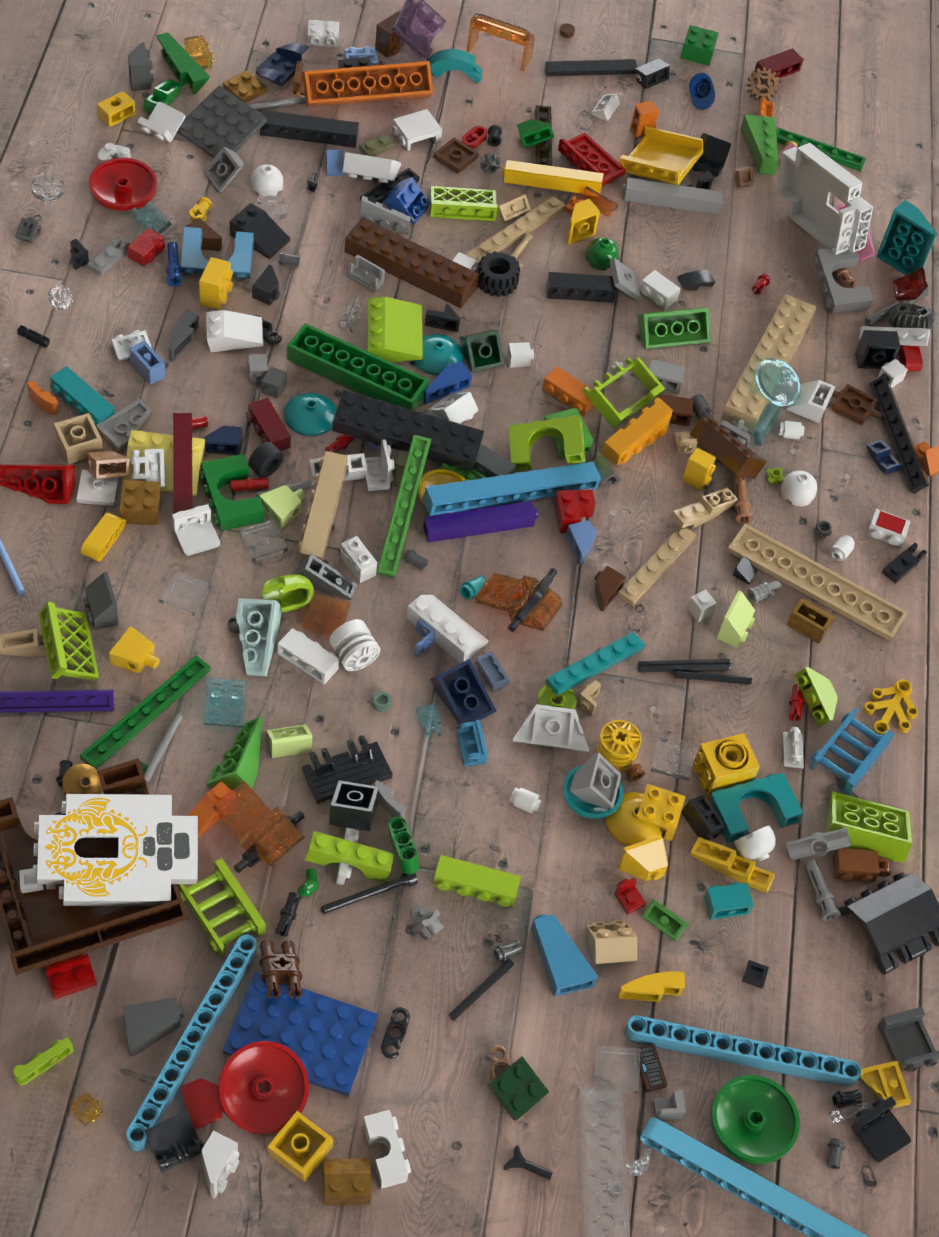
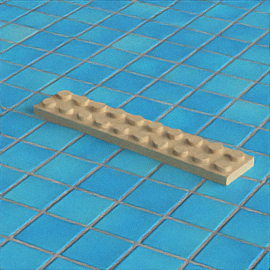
M744 524L728 547V553L739 559H742L743 556L746 557L759 570L890 642L908 614L907 611L747 524Z

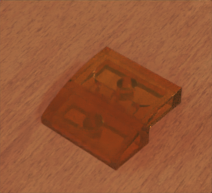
M314 593L302 627L331 635L339 626L345 623L351 602Z

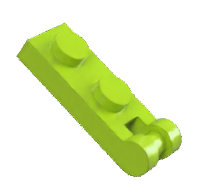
M68 1036L63 1040L55 1041L44 1053H37L26 1065H17L13 1070L16 1083L20 1086L26 1085L73 1053V1043Z

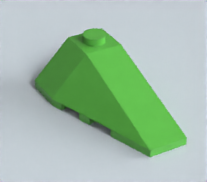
M261 716L246 722L233 740L235 745L223 754L225 759L220 766L216 765L212 770L206 784L208 787L214 788L222 781L236 795L248 792L254 787L259 766L263 723Z

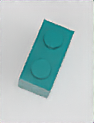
M734 882L728 886L721 887L720 885H714L707 889L703 897L710 920L750 914L754 906L747 883L740 884L739 882Z

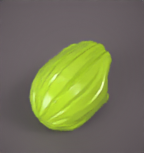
M299 574L271 578L264 583L261 590L262 599L276 600L282 606L280 607L281 612H289L306 606L310 603L314 594L311 581Z

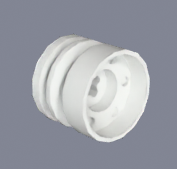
M352 620L344 623L329 638L331 647L336 655H339L338 658L347 671H357L365 668L376 660L381 651L378 643L371 636L368 627L362 620Z

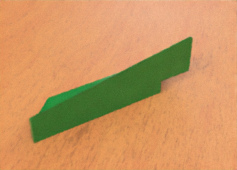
M168 32L156 35L162 46V50H160L162 57L179 83L184 85L188 83L193 94H197L209 80L210 76Z

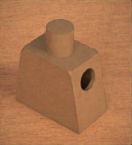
M113 451L89 452L87 470L95 479L129 476V458Z

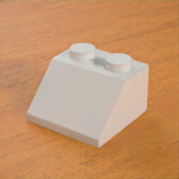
M470 392L450 393L425 410L426 413L430 410L442 419L459 424L474 417L473 414L479 411Z

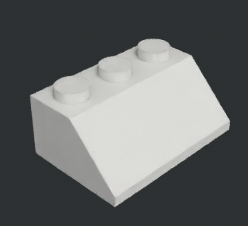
M345 152L342 172L347 173V177L357 178V175H360L365 180L372 181L373 178H378V182L388 183V180L394 181L401 162Z

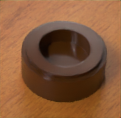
M568 23L562 24L559 33L565 38L573 37L575 27Z

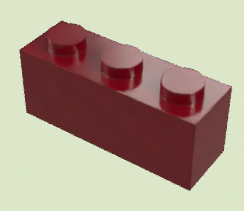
M792 48L757 61L754 72L756 73L757 68L762 71L763 67H765L766 71L771 69V73L776 72L775 78H783L799 72L804 59Z
M269 398L248 404L247 419L250 423H253L255 433L260 435L262 444L271 442L280 451L291 448V435Z

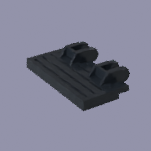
M364 735L359 736V744L363 751L358 752L352 739L348 740L347 745L353 758L350 757L348 751L331 758L328 750L323 748L321 749V754L325 764L322 765L315 752L309 754L315 771H313L310 764L302 766V770L317 804L333 799L338 781L373 785L376 780L382 782L392 778V771L377 741L368 744Z

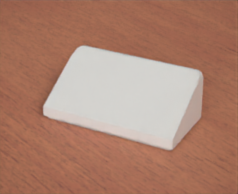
M617 94L603 95L592 110L591 115L608 121L620 105Z

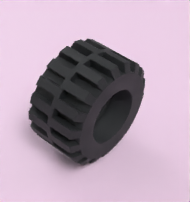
M503 251L489 252L486 256L481 257L477 271L479 273V288L481 290L484 289V293H490L491 296L497 295V297L513 293V290L517 289L519 283L520 266L518 260L514 256H510L509 253L505 254Z

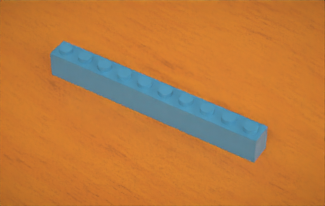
M583 462L495 477H483L462 482L431 485L425 488L422 499L429 516L553 497L556 496L557 491L597 490L601 477L594 462Z

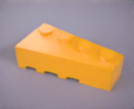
M659 397L653 401L654 405L652 407L646 406L642 410L639 418H632L626 425L625 430L623 428L619 429L605 441L602 454L616 466L626 463L634 454H639L643 448L651 446L656 439L662 438L667 434L673 409Z

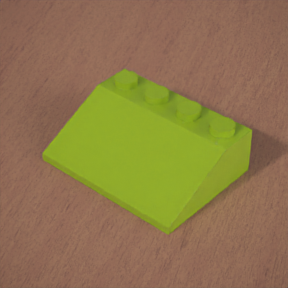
M389 297L368 298L367 351L389 362L423 360L422 305Z
M831 792L825 833L847 828L851 846L845 848L878 851V856L888 858L894 862L905 863L912 845L909 811Z

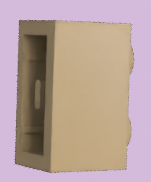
M615 920L613 923L594 922L592 925H586L590 954L595 964L637 961V936L627 922Z

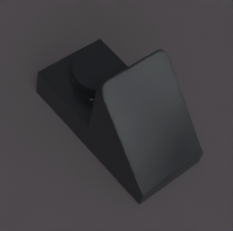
M447 303L444 312L427 309L425 326L453 332L459 331L460 317Z

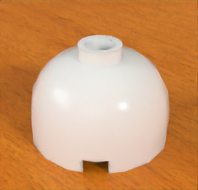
M268 164L256 167L251 175V189L253 192L254 190L258 192L261 197L276 196L277 192L283 190V176L280 170Z
M796 470L786 475L781 484L780 493L783 499L786 501L788 499L792 502V505L806 506L816 496L817 482L810 473Z
M768 825L734 841V844L742 857L749 860L757 859L758 862H761L770 857L768 853L774 849L776 838L771 826Z

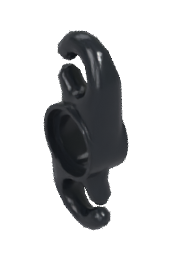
M262 318V327L269 329V331L263 332V339L269 344L275 345L280 343L282 336L272 329L270 322ZM278 335L277 339H271L272 336Z
M402 1007L395 1008L392 1011L394 1015L390 1017V1023L386 1028L381 1045L382 1054L386 1058L392 1059L399 1056L398 1051L389 1053L387 1046L394 1045L396 1050H400L401 1042L405 1038L410 1015L408 1010ZM401 1012L405 1017L403 1020H397L394 1015ZM392 1028H398L401 1030L402 1035L394 1038L390 1035L389 1031Z

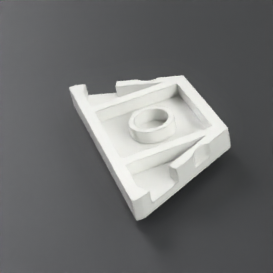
M536 704L513 738V742L589 752V746L587 745L577 712L574 709Z

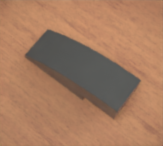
M189 309L181 315L172 330L169 340V360L171 362L194 341V332L199 328V315Z

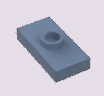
M492 651L475 658L474 662L492 691L510 685V679Z

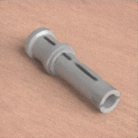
M809 860L804 865L817 895L815 902L822 911V920L830 921L839 917L840 912L834 905V896L828 892L817 860Z

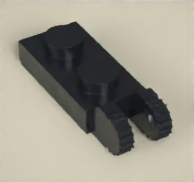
M913 543L907 550H904L882 570V573L896 584L918 565L927 554V551L922 550L914 557L912 553L916 551L918 544Z

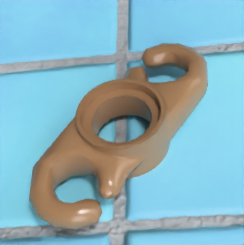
M496 1045L490 1050L491 1055L496 1051L503 1053L502 1059H496L494 1056L490 1058L492 1063L490 1071L491 1081L497 1077L495 1074L497 1067L506 1069L510 1066L509 1053L501 1045Z

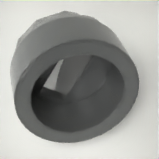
M236 616L231 617L228 621V629L232 633L240 632Z

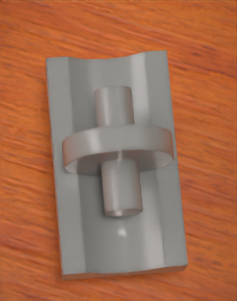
M743 419L738 423L733 420L731 424L725 420L721 422L720 427L728 430L729 434L741 441V443L746 446L750 443V435L746 433L748 428L744 427L745 421Z
M414 906L411 909L410 917L417 925L411 931L414 935L420 932L426 940L444 927L437 919L441 913L436 909L429 914L425 906Z

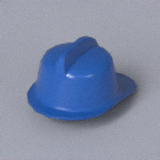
M697 73L690 80L689 90L694 106L697 109L704 110L711 107L714 103L715 90L710 76L705 73Z

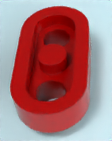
M475 126L462 136L461 142L475 149L486 140L487 129L483 126Z

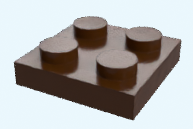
M452 138L434 153L433 158L459 174L478 158L479 153L458 139Z

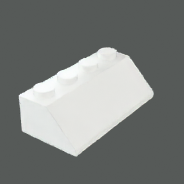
M420 595L408 605L406 619L415 626L418 619L426 623L435 631L434 642L459 663L470 659L489 641L434 595ZM421 626L422 630L428 634L426 629Z

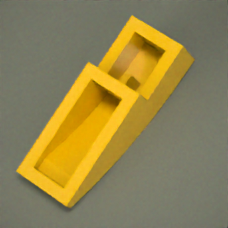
M660 972L632 980L621 986L618 999L660 1002L663 995L681 996L685 989V972Z

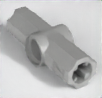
M847 828L826 833L815 832L810 837L787 842L791 860L812 855L823 856L828 851L851 846ZM817 841H821L824 843V845L821 847H817L814 845V843Z

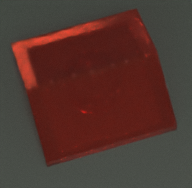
M924 267L893 281L897 300H916L928 287Z

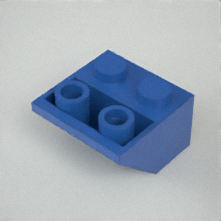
M413 177L400 181L383 201L389 210L394 209L410 216V223L413 224L418 221L431 204Z

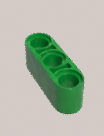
M394 817L389 820L388 828L390 841L398 864L403 873H416L419 869L418 853L409 827L404 818Z

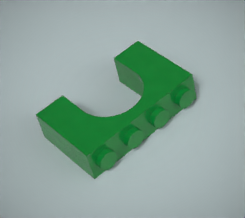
M244 454L201 462V470L199 471L200 481H204L205 496H209L208 504L210 509L214 510V523L219 525L220 531L264 522V508L259 496L234 501L226 499L219 493V490L226 484L231 483V480H242L249 477V466Z

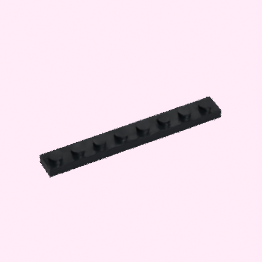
M882 375L869 384L874 397L878 399L879 410L883 414L884 423L901 463L909 488L915 494L929 486L889 380L887 376Z

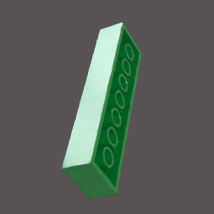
M306 323L303 324L287 345V360L373 399L415 411L424 399L425 390L428 388L429 379Z

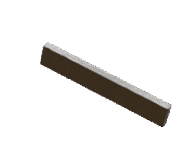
M536 105L535 120L550 123L552 128L551 106ZM551 138L535 144L536 164L552 166Z

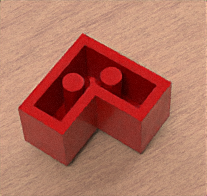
M593 489L556 492L554 508L559 533H567L568 525L579 523L582 517L593 516L596 504Z

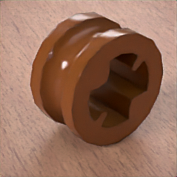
M639 763L631 765L625 770L629 782L637 781L645 775Z

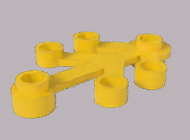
M901 679L896 681L893 687L873 689L871 698L879 702H866L863 711L868 715H872L875 710L887 708L882 719L876 721L872 728V731L878 735L882 734L884 736L889 730L888 723L894 712L899 721L898 730L901 733H907L910 730L911 723L907 721L906 717L915 719L919 711L914 706L910 697L912 686L909 681ZM894 695L893 699L880 701L883 696ZM901 699H903L907 707L905 714L900 705Z

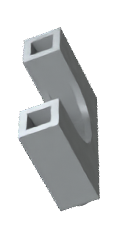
M835 247L817 249L813 257V265L816 266L817 278L821 281L822 293L826 296V306L830 309L831 314L869 309L873 302L869 286L845 288L837 284L832 276V272L836 270L856 267L859 260L858 252L852 253L850 250H846L835 255L831 252Z

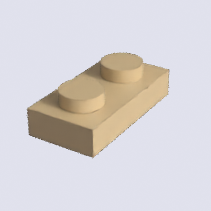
M526 194L497 206L501 222L531 210Z

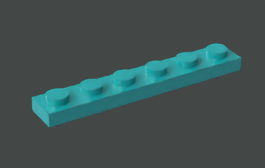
M632 632L547 677L545 683L558 696L644 650L646 644Z

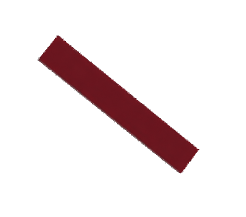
M173 413V514L179 511L193 509L192 413Z

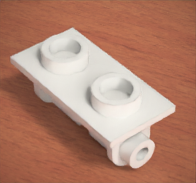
M792 727L789 732H783L784 767L804 768L803 735L798 727Z

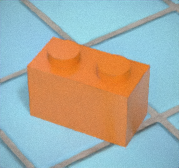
M653 101L635 104L630 126L635 138L645 136V126L656 128L659 109Z

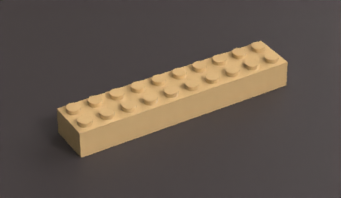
M785 294L728 399L721 417L722 420L729 423L734 420L738 423L743 419L745 421L744 427L748 428V431L754 432L812 321L816 306Z

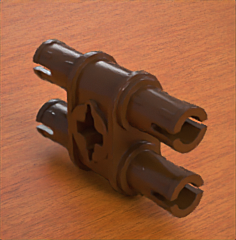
M267 940L260 943L262 956L259 964L262 967L261 979L266 983L267 997L272 998L271 991H273V998L280 996L279 984H287L288 996L293 999L294 997L293 991L295 999L301 997L300 981L302 979V972L299 967L300 958L295 953V943L290 940L289 947L288 940L282 942V954H274L273 942L269 940V947H267Z

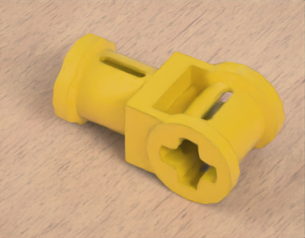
M201 197L198 199V205L195 204L189 211L190 223L199 218L204 222L206 221L207 211L212 207V202L209 198Z

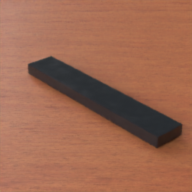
M635 59L546 61L545 63L548 76L637 74L635 68H638Z

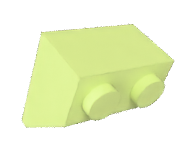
M739 590L724 617L717 636L718 640L738 648L740 642H745L749 633L746 630L747 628L751 629L755 622V618H753L755 609Z

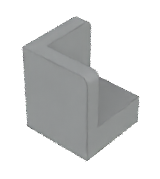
M683 1090L674 1091L671 1097L655 1098L653 1100L655 1117L661 1121L683 1119L686 1113Z

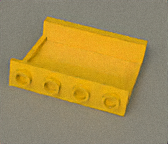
M645 126L644 138L629 156L622 155L620 157V164L626 169V173L679 185L703 154V139Z

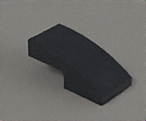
M708 270L692 271L677 277L684 290L697 291L699 286L713 287L715 284V280Z

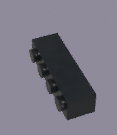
M560 272L548 273L546 284L547 298L614 303L616 287L614 286L613 276Z

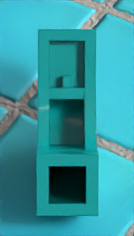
M445 49L436 52L428 58L431 73L437 78L447 71L458 70L464 72L476 83L482 80L483 70L479 65L475 64L476 57L469 52L459 49Z

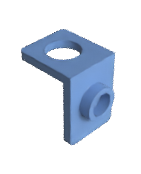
M421 619L417 620L416 631L424 638L415 645L414 655L416 657L423 651L430 649L435 637V631ZM421 626L426 629L428 634L422 630Z

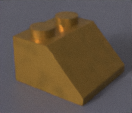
M327 1158L323 1160L324 1206L370 1205L371 1169L369 1158Z

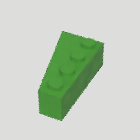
M744 114L740 129L745 135V142H748L749 151L753 155L759 174L774 175L779 161L775 117Z

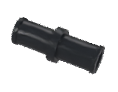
M289 892L286 904L280 911L281 917L275 929V933L280 936H288L291 924L297 917L296 911L302 899L301 895L296 897L297 893Z

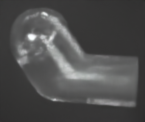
M642 1148L639 1160L626 1164V1173L633 1176L646 1173L650 1166L652 1150Z

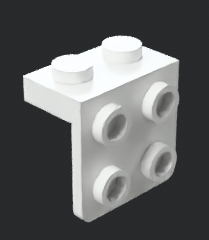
M159 102L148 120L140 116L137 122L143 132L151 133L157 139L171 143L184 121L185 115Z
M386 439L381 441L379 457L365 458L367 466L365 480L368 491L390 489V482H393L392 470L395 469L394 460L390 459L391 447L387 445Z
M208 504L172 514L173 530L184 555L190 556L220 546V540L211 522V509Z

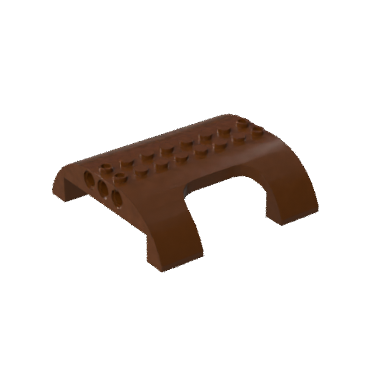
M139 758L97 771L104 794L149 795ZM13 797L0 800V915L11 951L10 958L16 976L189 920L177 884H171V902L158 906H63L64 899H59V886H64V884H55V889H46V884H44V890L22 893L20 890L19 870L31 869L33 865L38 864V856H33L34 843H38V840L25 832ZM81 838L75 843L74 850L78 856L83 858H118L119 838Z

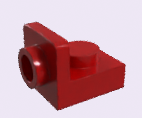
M635 878L630 880L624 879L619 882L614 894L627 915L645 907L646 904L635 886L637 883Z

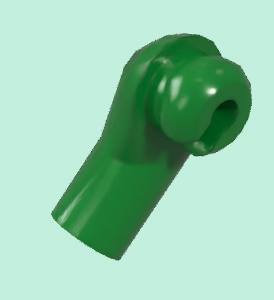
M314 868L305 871L307 881L298 888V894L302 897L310 896L318 889L317 874Z

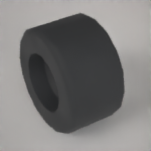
M266 442L253 451L248 460V466L259 477L266 478L280 467L284 455L271 442Z

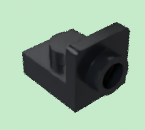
M77 239L70 241L72 265L76 270L89 263L88 250Z

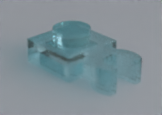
M436 703L417 707L416 712L421 727H427V737L431 739V731H436L440 737L442 728L438 724H441V717Z

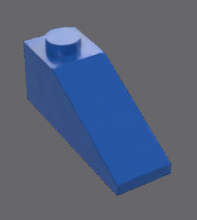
M462 361L446 366L430 384L424 394L425 405L441 399L450 393H456L471 386L472 374Z

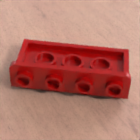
M585 132L568 141L564 138L559 140L558 151L579 170L603 173L602 186L625 175L626 169Z

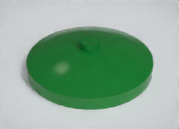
M758 1075L736 1077L719 1090L712 1103L710 1118L715 1137L730 1155L750 1164L775 1162L784 1157L797 1140L800 1118L795 1102L782 1086L768 1078Z

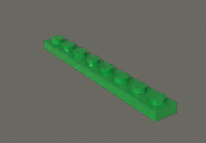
M197 655L194 656L81 753L80 759L84 763L98 769L209 673L211 667Z

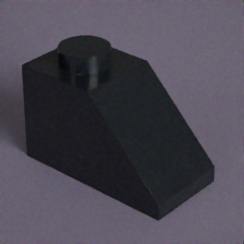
M270 264L252 285V298L267 305H271L280 295L279 282L273 266Z

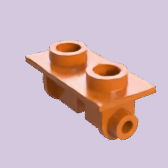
M762 98L759 101L760 109L758 116L773 117L774 101L769 103L766 98Z

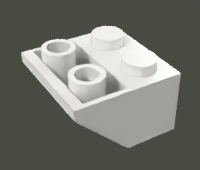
M821 380L800 384L787 410L820 423L835 386Z
M214 1130L202 1149V1167L210 1196L215 1199L218 1192L222 1194L228 1183L226 1178L229 1173H234L238 1167L240 1153L238 1152L237 1142Z

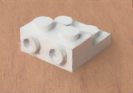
M309 20L307 45L338 47L339 22Z

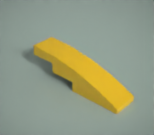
M698 837L690 852L691 856L714 870L740 883H747L749 887L766 894L775 878V873L756 867L755 861L736 855V850Z

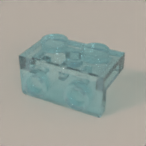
M152 201L148 202L139 211L135 207L132 209L136 214L134 218L140 224L142 222L145 224L143 226L145 230L150 228L161 234L172 225Z

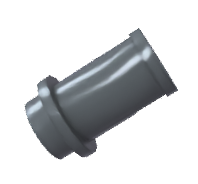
M284 251L279 254L278 263L299 266L300 255L286 254Z
M410 549L407 550L403 557L406 563L410 562L421 570L425 569L429 561L415 553V550Z
M515 940L504 946L498 945L494 949L496 960L504 962L506 958L522 953V946L517 947L520 942Z
M832 1138L828 1142L827 1167L840 1169L842 1151L845 1150L844 1141Z

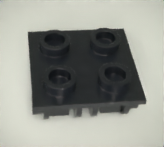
M188 1110L145 1130L162 1173L202 1153L204 1145L202 1140L198 1138Z

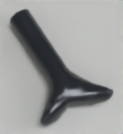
M516 1145L514 1148V1157L503 1167L504 1170L523 1168L548 1180L551 1179L553 1174L552 1171L526 1160L520 1151L519 1145Z

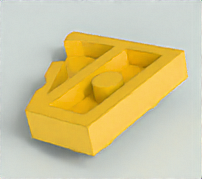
M898 1061L861 1069L862 1072L859 1078L879 1099L883 1098L886 1100L892 1096L897 1103L894 1108L911 1104Z

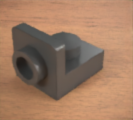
M30 217L28 219L21 218L15 237L19 240L33 243L37 231H41L42 227L36 219Z

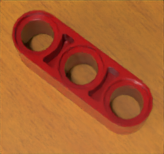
M900 345L898 352L900 363L908 369L907 371L920 372L923 360L919 346Z

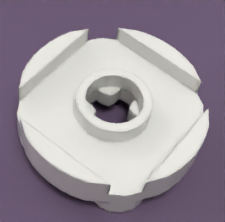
M107 143L98 153V162L101 164L112 158H131L130 149L121 145Z

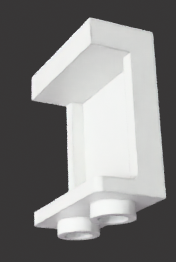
M428 109L393 119L392 133L398 138L400 145L406 151L410 150L412 143L427 138H432L435 143L441 142L442 128Z

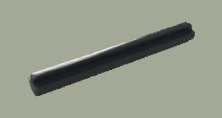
M730 659L639 661L637 668L638 672L730 670L732 664Z

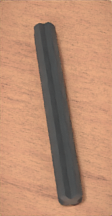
M921 287L865 318V323L872 326L888 317L892 306L901 303L912 304L929 294L928 288Z

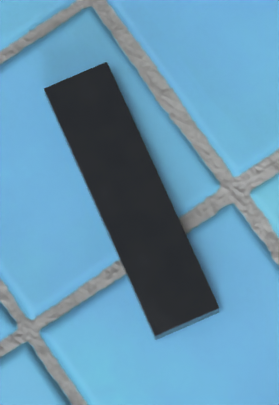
M407 168L397 174L394 181L388 180V183H381L360 195V200L362 196H365L370 202L382 203L400 181L413 177L417 183L420 177L410 168Z

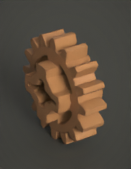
M763 67L762 71L757 68L756 73L752 71L746 84L749 87L747 92H752L750 97L756 96V101L758 98H766L767 101L770 100V96L774 98L775 93H778V88L780 87V83H778L780 78H775L776 72L771 73V69L766 71L765 67Z

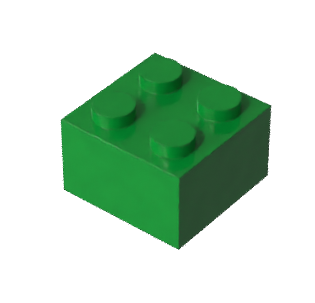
M689 25L680 58L710 66L719 32Z

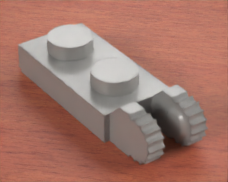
M115 237L111 244L105 247L87 264L88 268L102 276L123 257L130 243L125 241L121 244L122 239Z

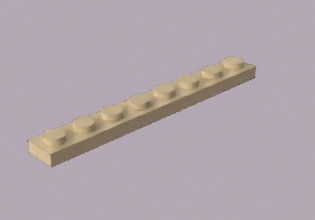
M551 197L465 255L477 260V268L481 257L486 256L489 252L505 250L565 210V204L556 197Z

